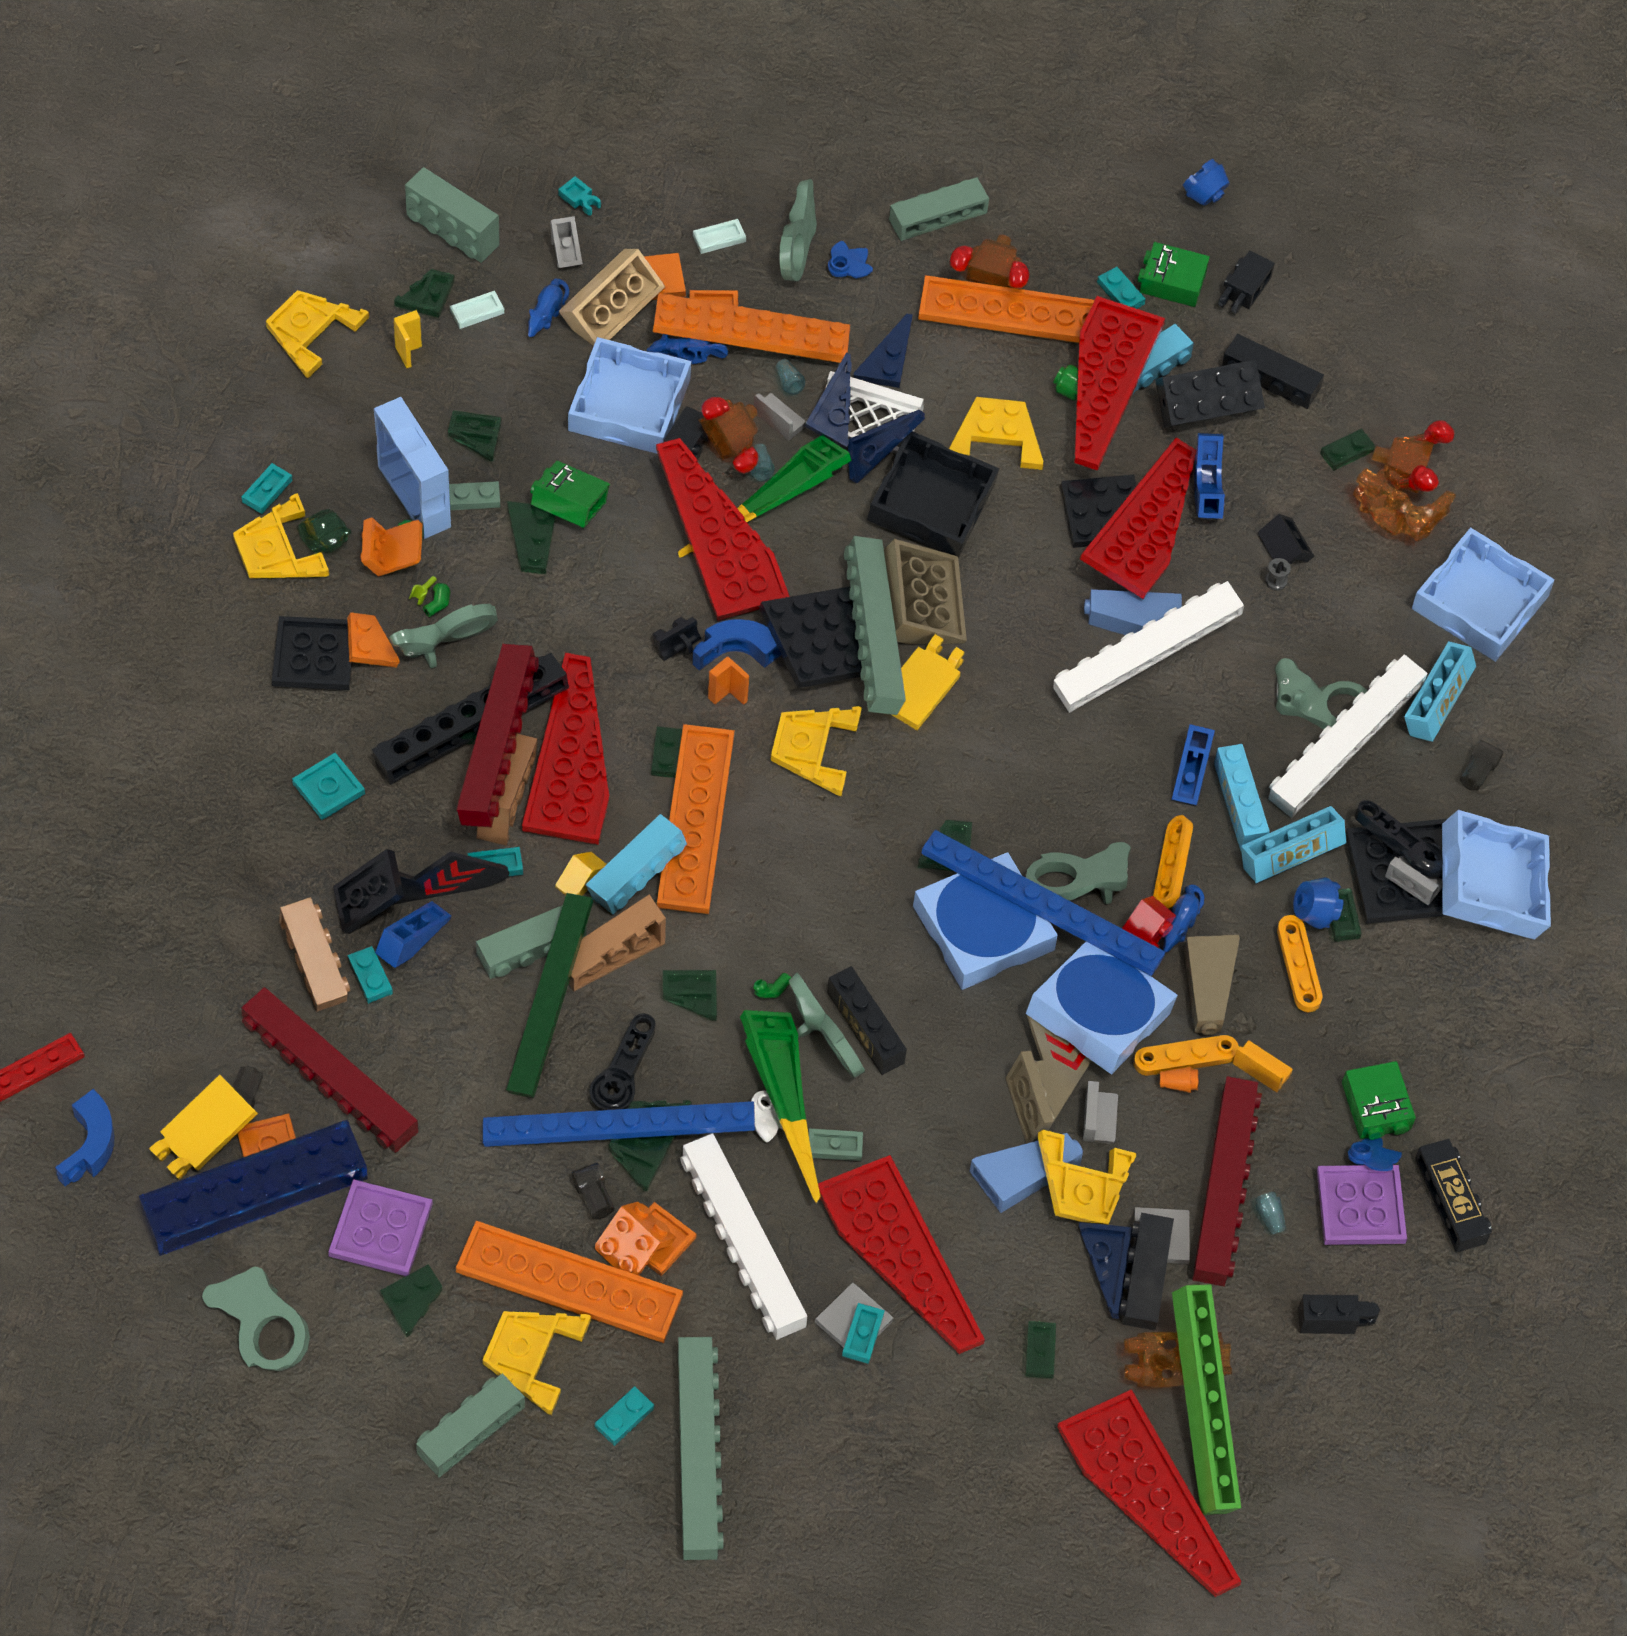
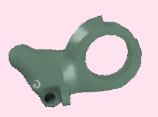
M812 179L799 182L797 197L789 214L790 224L783 228L779 259L781 275L784 280L799 281L801 279L810 243L816 232L817 221Z
M471 604L453 611L435 624L414 629H403L393 633L389 639L394 646L400 647L405 656L416 658L424 654L429 667L435 668L437 667L435 648L439 643L459 641L483 633L498 621L495 606L490 604L474 606Z
M1290 658L1281 659L1275 666L1277 676L1276 710L1282 715L1304 718L1322 729H1325L1327 726L1332 727L1337 722L1336 717L1328 710V700L1338 694H1348L1357 697L1361 692L1365 694L1368 691L1360 684L1351 681H1338L1319 688L1308 675L1300 671L1296 662Z
M1125 842L1112 843L1106 850L1087 859L1059 852L1041 854V859L1033 862L1027 869L1025 878L1069 901L1097 888L1100 890L1104 903L1109 904L1112 903L1113 891H1122L1127 888L1128 857L1131 847ZM1049 872H1064L1075 878L1072 883L1061 887H1049L1041 884L1037 879Z
M796 973L789 979V983L796 997V1005L804 1020V1024L797 1029L798 1038L806 1036L815 1030L820 1031L851 1077L854 1079L863 1074L865 1069L837 1025L824 1012L801 976Z
M256 1266L223 1282L208 1285L203 1291L202 1298L208 1307L220 1308L241 1321L239 1350L248 1367L258 1365L267 1370L283 1371L299 1363L307 1352L310 1340L308 1325L295 1309L277 1295L278 1290L270 1284L267 1273L262 1268ZM284 1318L293 1327L295 1334L294 1344L284 1357L277 1360H268L263 1356L259 1348L260 1332L271 1320Z

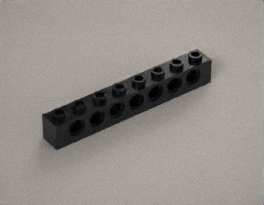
M552 653L538 657V670L532 676L533 689L527 695V710L569 688L567 674ZM491 684L478 692L471 693L466 699L447 706L440 713L425 718L416 726L403 730L399 735L388 741H383L373 748L372 752L375 763L389 784L397 782L476 739Z

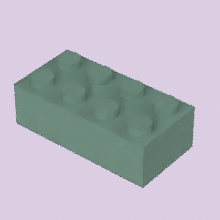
M424 167L405 184L408 217L412 221L425 226L432 234H437L445 239L449 245L456 246L462 250L469 258H474L482 263L500 245L499 215Z

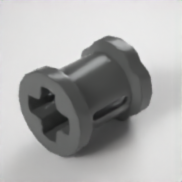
M1276 558L1269 563V572L1265 578L1268 588L1278 591L1286 587L1287 576L1290 574L1291 567L1285 559Z

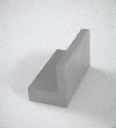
M759 393L754 396L753 412L786 440H791L805 428L806 421L772 393L765 398Z
M1402 856L1399 859L1395 857L1390 862L1385 875L1386 878L1427 905L1432 902L1442 889V879L1440 877H1429L1421 874L1412 868L1407 859Z
M1088 1081L1085 1095L1082 1141L1114 1144L1116 1138L1118 1095L1115 1093L1098 1092L1099 1082Z

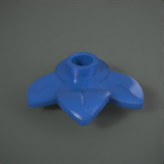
M840 241L832 247V258L828 262V271L833 276L845 277L848 275L854 278H862L873 271V268L866 264L868 257L867 248L849 249L844 241Z
M1368 1138L1362 1140V1142H1355L1348 1151L1350 1161L1356 1165H1366L1368 1168L1376 1171L1392 1170L1393 1164L1397 1163L1402 1156L1401 1152L1383 1148L1382 1138L1374 1140Z

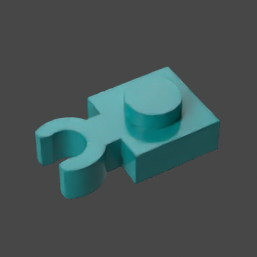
M576 176L558 189V196L574 208L581 205L584 213L589 216L592 215L590 205H594L598 209L601 208V200L597 196H593L592 189Z

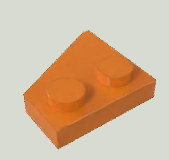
M350 612L347 617L349 662L397 668L400 660L377 618L374 615Z

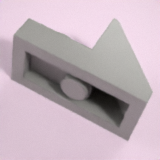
M575 216L550 220L552 245L554 244L558 268L583 264Z

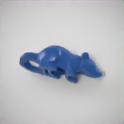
M557 278L553 279L550 285L545 286L540 292L534 310H529V337L535 336L543 327L544 329H549L552 316L557 317L559 315V310L562 305H565V301L569 297V287L565 281Z
M662 334L661 339L655 341L646 350L647 352L662 353L691 361V364L705 362L710 354L719 358H725L728 355V349L725 345L685 337L669 338L667 334Z
M1196 885L1186 886L1185 894L1178 898L1172 908V912L1176 917L1171 923L1173 928L1163 937V951L1165 953L1169 952L1179 942L1185 941L1188 927L1192 928L1194 926L1196 917L1200 914V909L1204 905V894Z

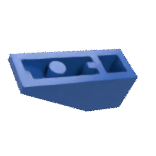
M1189 725L1172 800L1197 806L1215 730Z
M431 901L385 928L375 953L384 959L385 962L396 968L411 959L451 919V915Z

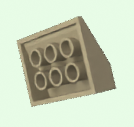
M894 539L884 548L897 642L904 644H928L936 634L944 639L942 644L965 643L967 637L958 556Z

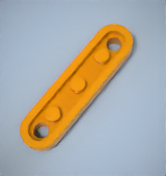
M1184 815L1174 817L1167 826L1153 894L1167 908L1174 906L1180 897L1193 831V823Z
M1287 915L1279 921L1277 934L1294 1001L1300 1010L1313 1012L1320 1007L1322 991L1303 921L1297 916ZM1286 930H1292L1294 933L1290 934ZM1305 998H1308V999H1310L1312 1002H1311V1003L1305 1002L1304 999H1305Z
M1221 1035L1144 1047L1136 1052L1133 1064L1135 1070L1145 1076L1160 1074V1071L1192 1066V1069L1227 1064L1233 1062L1239 1045L1233 1037ZM1222 1045H1227L1230 1048L1224 1049L1222 1048ZM1144 1057H1150L1152 1061H1146Z

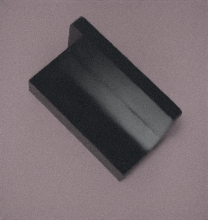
M1278 514L1258 532L1273 559H1285L1291 565L1297 559L1309 562L1315 557L1295 522L1290 517Z

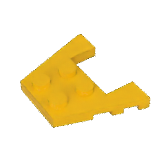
M297 290L266 320V327L305 377L309 378L322 365V358L306 349V347L335 319L356 332L369 319V312L364 309H360V311L350 309L349 305L343 303L339 305L327 302L326 298Z
M976 397L949 449L970 456L971 441L1021 446L1020 468L1042 470L1043 458L1026 403Z
M298 493L289 497L290 500L283 505L278 504L273 507L272 512L264 517H257L233 533L234 541L249 578L329 576V569L322 552L300 559L295 558L282 523L305 517V510Z
M852 707V710L831 708L827 712H815L814 710L782 712L772 749L771 761L838 796H842L847 771L822 767V759L830 727L857 732L862 707Z
M1047 1130L1038 1132V1141L1055 1216L1079 1222L1109 1225L1120 1197L1119 1192L1123 1183L1128 1178V1170L1136 1158V1153L1113 1148L1109 1151L1108 1173L1063 1162L1065 1135Z
M503 1311L484 1355L483 1365L498 1376L503 1373L525 1397L547 1414L552 1415L561 1394V1389L535 1380L554 1333L582 1342L591 1322V1316L587 1314L567 1316V1314L562 1313L539 1315V1313Z

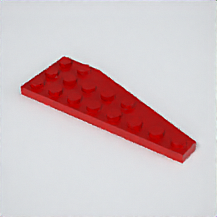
M1096 296L1079 336L1074 463L1098 471L1163 329L1165 318Z
M678 438L656 444V451L717 621L759 610L762 601L790 597L772 550L765 546L759 534L752 530L745 521V517L733 502L713 482L711 475L708 472L706 473L699 465L697 458L684 442Z
M1175 438L1085 549L1080 560L1144 599L1170 564L1175 536L1179 527L1185 502L1184 499L1197 450L1180 439Z
M565 653L562 668L567 674L569 688L554 696L522 823V831L599 845L609 804V789L591 658Z
M891 1155L818 1183L820 1198L838 1234L958 1354L984 1344L985 1339Z
M1132 1389L1058 1423L1057 1428L1083 1475L1214 1597L1240 1586L1241 1580Z

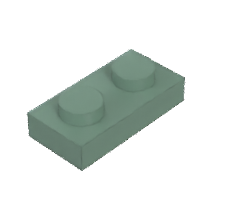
M499 481L449 484L450 510L500 508Z
M809 1128L808 1135L812 1158L862 1160L863 1132Z

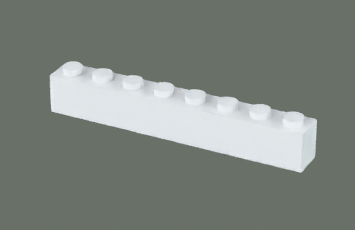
M1229 582L1214 584L1207 590L1206 594L1200 597L1198 595L1193 596L1183 607L1179 609L1176 607L1172 608L1164 614L1162 619L1158 621L1151 620L1146 623L1141 631L1135 634L1134 632L1126 634L1118 644L1114 646L1111 644L1107 645L1099 651L1097 656L1093 658L1086 657L1074 669L1070 671L1065 669L1058 673L1055 677L1056 679H1054L1053 688L1068 712H1072L1242 615L1244 605Z
M1405 654L1398 661L1394 659L1387 666L1386 673L1382 677L1377 676L1369 685L1370 689L1365 694L1361 692L1354 699L1353 706L1349 710L1344 709L1336 718L1337 722L1332 727L1327 726L1319 736L1321 739L1316 744L1310 743L1303 751L1304 756L1299 761L1293 760L1286 769L1287 773L1282 778L1280 776L1276 777L1270 784L1269 788L1271 790L1268 799L1290 818L1422 687L1428 673Z
M712 1133L683 1145V1156L680 1157L681 1164L686 1172L690 1171L693 1177L692 1184L695 1192L698 1195L702 1194L705 1200L703 1205L709 1217L713 1216L717 1223L715 1225L717 1235L720 1240L725 1239L728 1245L727 1253L731 1262L738 1264L741 1282L744 1286H749L752 1292L750 1297L754 1307L761 1309L764 1315L762 1321L767 1332H772L775 1339L778 1340L806 1328L807 1314L714 1134Z

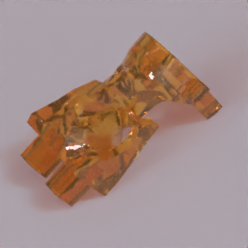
M1368 468L1357 476L1356 482L1359 485L1353 492V496L1361 502L1359 510L1363 513L1371 514L1374 521L1391 535L1405 533L1415 541L1427 538L1434 527L1450 512V505L1456 497L1453 492L1446 491L1432 504L1414 506L1406 493L1396 490L1388 484V478L1383 469L1374 474Z
M1177 1332L1138 1333V1337L1124 1339L1125 1354H1138V1365H1125V1380L1138 1382V1387L1184 1385ZM1218 1332L1223 1375H1231V1344L1224 1342L1221 1332ZM1175 1340L1177 1346L1172 1349H1166L1164 1342ZM1163 1370H1171L1172 1377L1169 1379L1163 1378Z

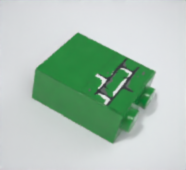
M1154 242L1152 250H1147L1143 264H1146V268H1141L1137 282L1141 283L1140 293L1196 307L1210 256Z
M556 461L550 468L547 467L540 480L534 481L530 493L533 494L531 505L585 528L605 505L610 483L560 461Z
M1397 1061L1347 1070L1345 1072L1342 1085L1360 1139L1369 1138L1374 1140L1381 1138L1385 1134L1395 1133L1400 1135L1412 1129L1416 1117Z

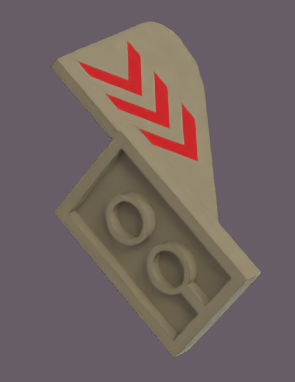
M1028 1015V1022L1041 1061L1034 1060L1031 1051H1022L1005 1078L1026 1144L1038 1141V1132L1041 1130L1048 1131L1092 1061L1070 1042L1055 1035Z

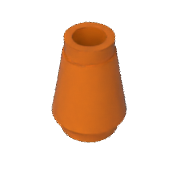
M1192 1066L1160 1071V1087L1191 1093L1192 1090H1198V1069H1192Z

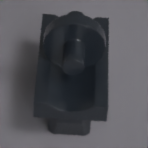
M680 617L674 620L671 630L666 632L659 629L653 633L654 643L663 661L680 651H683L686 655L693 653L692 644L701 640L697 629L698 623L694 617L688 620Z

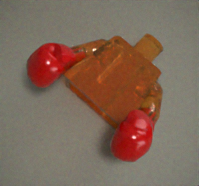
M999 235L996 241L985 239L980 246L977 245L974 248L969 246L957 247L950 257V266L954 270L959 272L965 271L968 266L966 280L1009 288H1023L1029 280L1027 266L1022 263L1021 258L1016 256L1017 249L1010 246L1011 239L1006 235Z
M711 397L705 400L701 406L704 417L699 419V422L722 460L736 456L733 460L734 468L739 473H748L758 463V453L752 447L753 436L758 431L753 421L758 415L757 409L751 404L744 406L740 401L732 403L729 399L721 397Z
M1435 421L1427 427L1424 433L1394 438L1390 450L1376 446L1372 460L1385 463L1382 476L1397 490L1408 489L1414 493L1433 491L1439 485L1435 472L1427 468L1433 446L1437 443H1450L1454 439V430L1446 421Z

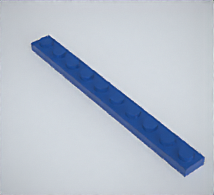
M937 830L932 833L922 848L921 854L1150 976L1154 974L1165 956V951Z
M754 1101L485 1117L483 1118L484 1147L755 1131Z

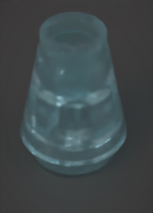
M783 359L779 361L776 369L783 390L791 395L800 393L805 387L804 376L789 360Z
M757 444L753 447L758 453V463L750 472L755 479L765 481L772 477L775 467L767 447L764 444Z
M1269 1192L1255 1199L1257 1204L1255 1208L1271 1234H1277L1286 1230L1281 1198L1277 1197L1275 1192Z

